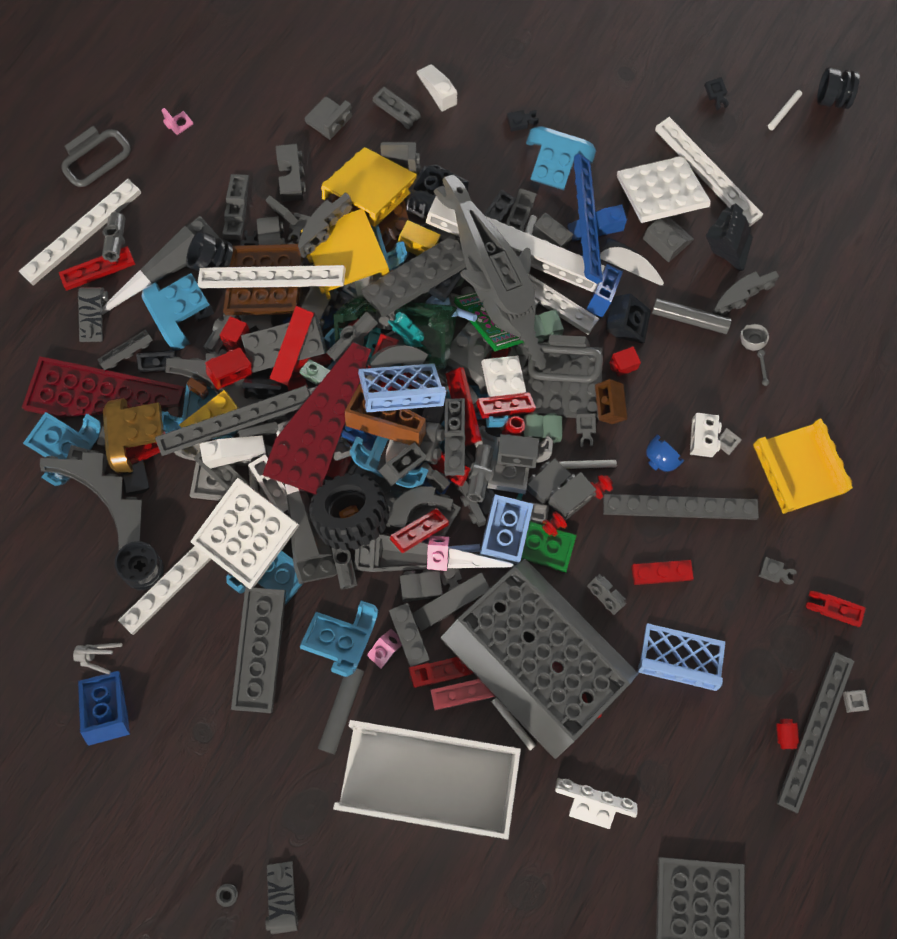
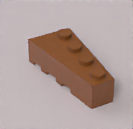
M359 384L345 410L346 426L407 445L415 442L420 447L426 434V419L409 409L366 412V401L362 386Z

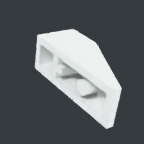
M431 64L417 71L419 78L441 111L457 105L456 89L450 80Z
M263 436L217 439L200 444L202 461L209 468L266 455Z
M264 455L248 464V467L269 502L282 512L288 510V503L283 483L262 476L268 461L267 456Z

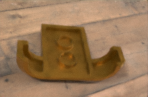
M122 398L108 401L103 409L105 447L108 463L118 474L132 472L133 467L128 459L126 448L155 443V437L164 434L161 405L158 402L127 408V401Z

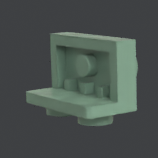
M310 359L300 370V374L303 375L304 379L317 386L330 372L329 369Z

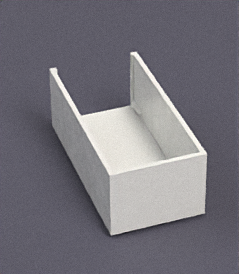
M350 720L349 727L353 729L341 799L340 802H335V810L508 839L521 749Z

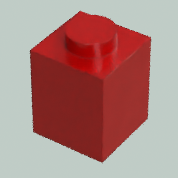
M634 347L614 353L610 360V368L613 372H616L617 377L638 370L641 364Z

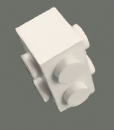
M696 413L694 415L691 427L690 455L713 457L720 450L721 442L718 440V434L721 432L722 425L719 422V415Z

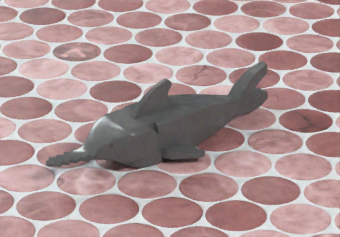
M455 175L444 177L442 180L444 187H438L433 192L443 205L455 210L462 252L467 270L461 271L460 275L474 287L492 322L499 329L519 337L524 342L523 346L527 348V353L531 354V360L535 361L534 366L543 370L546 368V359L543 358L544 353L540 351L541 346L538 345V338L535 337V292L528 276L531 268V250L527 247L517 256L500 232L471 201L464 184Z

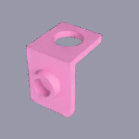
M165 108L162 109L165 118L163 122L176 135L193 125L192 120L184 111L172 118ZM181 118L186 120V124L183 126L177 125V121Z
M430 536L428 543V570L447 571L449 537Z
M390 629L378 639L367 656L377 666L383 668L394 652L402 646L399 636ZM389 636L395 638L398 644L392 643L389 640Z

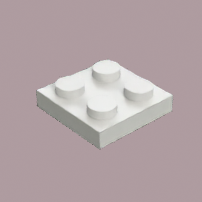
M519 356L484 359L481 361L489 397L526 392Z

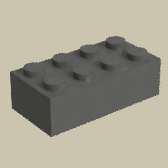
M318 316L313 317L298 360L327 352ZM289 323L241 335L247 358L251 362L252 373L274 367Z

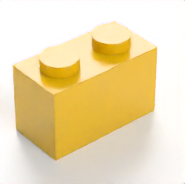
M407 220L399 235L398 242L404 241L406 251L418 256L437 245L441 235Z

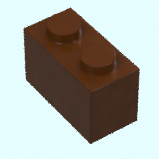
M611 379L595 384L598 419L609 424L627 420L624 385Z

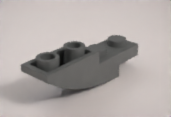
M346 192L334 203L326 200L308 220L298 244L303 258L311 254L319 244L325 242L331 235L329 227L334 226L343 215L348 214L353 208L351 197Z
M757 271L745 276L725 292L712 313L723 316L734 308L740 309L744 307L749 297L756 295L762 289L769 290L774 287L779 275L774 271L759 277Z
M445 399V476L465 475V399Z

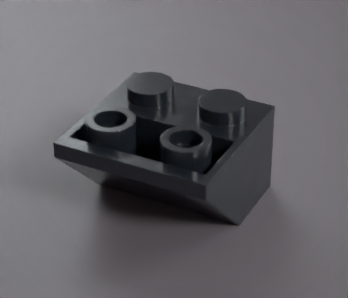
M253 372L252 375L246 377L242 384L247 397L254 396L258 397V399H267L287 392L288 386L269 379L271 374Z

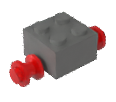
M580 472L578 475H571L565 481L566 484L562 488L560 486L556 487L548 498L549 509L553 512V518L550 521L547 519L543 520L544 525L542 528L546 534L556 536L558 534L557 529L560 527L565 529L567 527L566 520L587 504L593 496L602 499L605 490L609 492L613 490L612 480L607 475H599L597 477L598 482L594 484L589 482Z

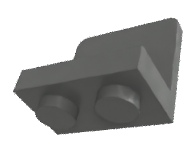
M324 97L305 117V122L331 140L352 118L351 104L345 100L341 105H338L330 98Z
M415 142L381 143V156L417 174V176L419 175L421 167L417 164H420V153H417Z

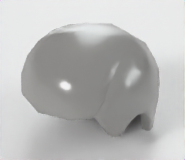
M746 325L740 334L741 343L746 349L752 351L760 350L768 343L769 333L762 325Z

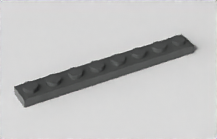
M305 385L156 436L155 439L161 455L164 456L300 409L309 398V393Z
M603 495V515L757 520L759 518L758 499Z
M836 652L831 656L797 746L798 749H796L776 804L794 813L799 812L854 664L853 660Z

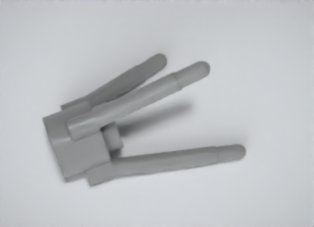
M123 644L77 645L74 649L73 658L75 661L81 662V666L110 674L109 670L89 663V661H93L95 654H113V650L99 649L122 647Z

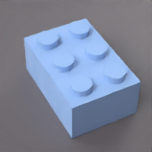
M495 494L479 555L518 564L521 561L533 504Z

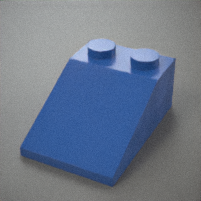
M115 671L110 674L78 681L80 733L87 745L130 735L129 719L120 672Z

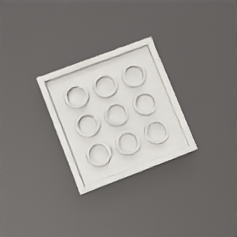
M683 156L617 171V178L641 223L710 207V199Z
M237 478L190 542L246 587L252 589L300 525L241 479Z

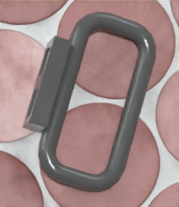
M92 126L65 145L70 156L63 161L62 171L75 186H88L126 159L131 151L130 144L117 130L109 129L99 134L96 128ZM108 137H115L123 146V151L85 179H77L70 171L69 166Z
M550 335L548 341L550 345H542L540 348L541 352L593 355L596 358L593 373L590 375L537 372L536 366H534L535 361L531 360V356L528 365L530 376L537 380L590 383L600 376L603 355L598 349L590 348L587 337Z

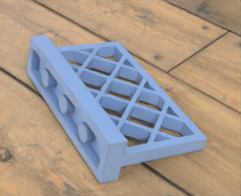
M435 364L359 369L358 371L366 401V412L444 406L446 390L445 387L441 386ZM431 371L432 374L428 377L422 372ZM409 372L413 374V376L411 378H408L407 376L403 375V373ZM392 374L394 377L390 380L384 375ZM372 375L375 379L370 381L365 376ZM419 377L425 382L421 385L414 380ZM399 378L406 383L401 386L396 381ZM381 380L387 385L383 388L376 383ZM430 383L435 387L427 388L426 386ZM412 385L417 389H407V387ZM392 386L397 391H388V389ZM373 388L379 392L369 393L368 391Z
M647 623L637 672L717 691L722 686L723 681L721 674L725 642ZM650 630L658 632L661 639L654 643L649 636ZM671 635L677 636L681 643L673 647L667 638ZM663 640L670 649L664 654L656 646ZM695 640L701 648L693 652L687 642ZM711 644L719 646V653L714 657L707 649ZM682 645L690 654L684 659L676 651ZM651 648L659 656L655 660L646 658V653ZM701 650L709 657V660L703 664L695 655ZM671 652L679 661L674 665L669 664L665 659V656ZM692 657L698 667L690 669L684 661ZM712 661L717 668L716 675L709 673L704 666Z

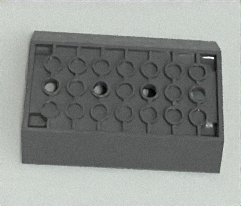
M526 559L515 565L463 613L441 637V640L554 759L562 754L638 675L634 668ZM502 603L505 606V612H497L494 608L495 604ZM526 632L531 633L534 637L533 642H526L523 639V634ZM559 662L563 667L562 672H555L552 664ZM583 692H588L592 696L591 703H585L582 700Z

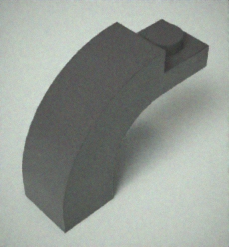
M393 345L379 350L370 358L366 365L371 368L389 367L397 363H403L406 366L420 365L424 363L428 354L414 347ZM372 375L365 376L370 381L375 379Z
M425 486L411 489L394 502L389 511V520L386 526L395 530L404 528L408 525L409 518L413 512L422 507H434L451 511L453 499L444 494L436 496V487Z

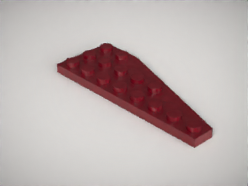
M356 343L351 344L276 437L262 476L315 495L317 494V489L323 485L344 427L345 410L358 388L360 382L358 371L365 368L371 349Z
M40 356L22 409L39 414L47 412L53 417L58 418L85 416L86 414L96 415L103 414V409L108 401L122 398L127 401V408L158 402L161 408L178 407L181 405L185 388L184 386Z

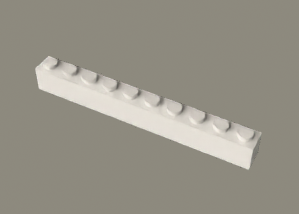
M436 196L429 210L426 223L459 236L455 210L443 205ZM486 217L509 243L517 256L527 247L531 250V267L591 292H594L598 284L585 278L584 260L581 255L503 224L496 219ZM601 265L602 273L605 267L604 265Z

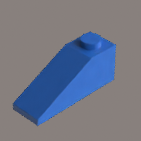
M622 205L604 208L596 212L598 236L624 230L627 219ZM580 219L567 226L568 230L573 234L572 242L582 239L579 226Z
M608 264L606 265L602 273L603 281L594 290L586 308L587 311L603 318L612 302L623 271Z

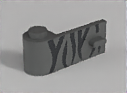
M103 287L79 288L80 342H103L102 306L109 299L108 292Z
M293 862L267 865L269 916L265 920L266 930H270L271 934L297 931L298 913L295 907Z

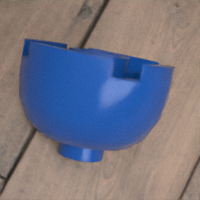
M656 435L649 442L646 449V455L650 460L648 464L655 471L658 468L664 472L675 470L684 462V459L680 458L678 460L680 455L666 441H659L661 437Z

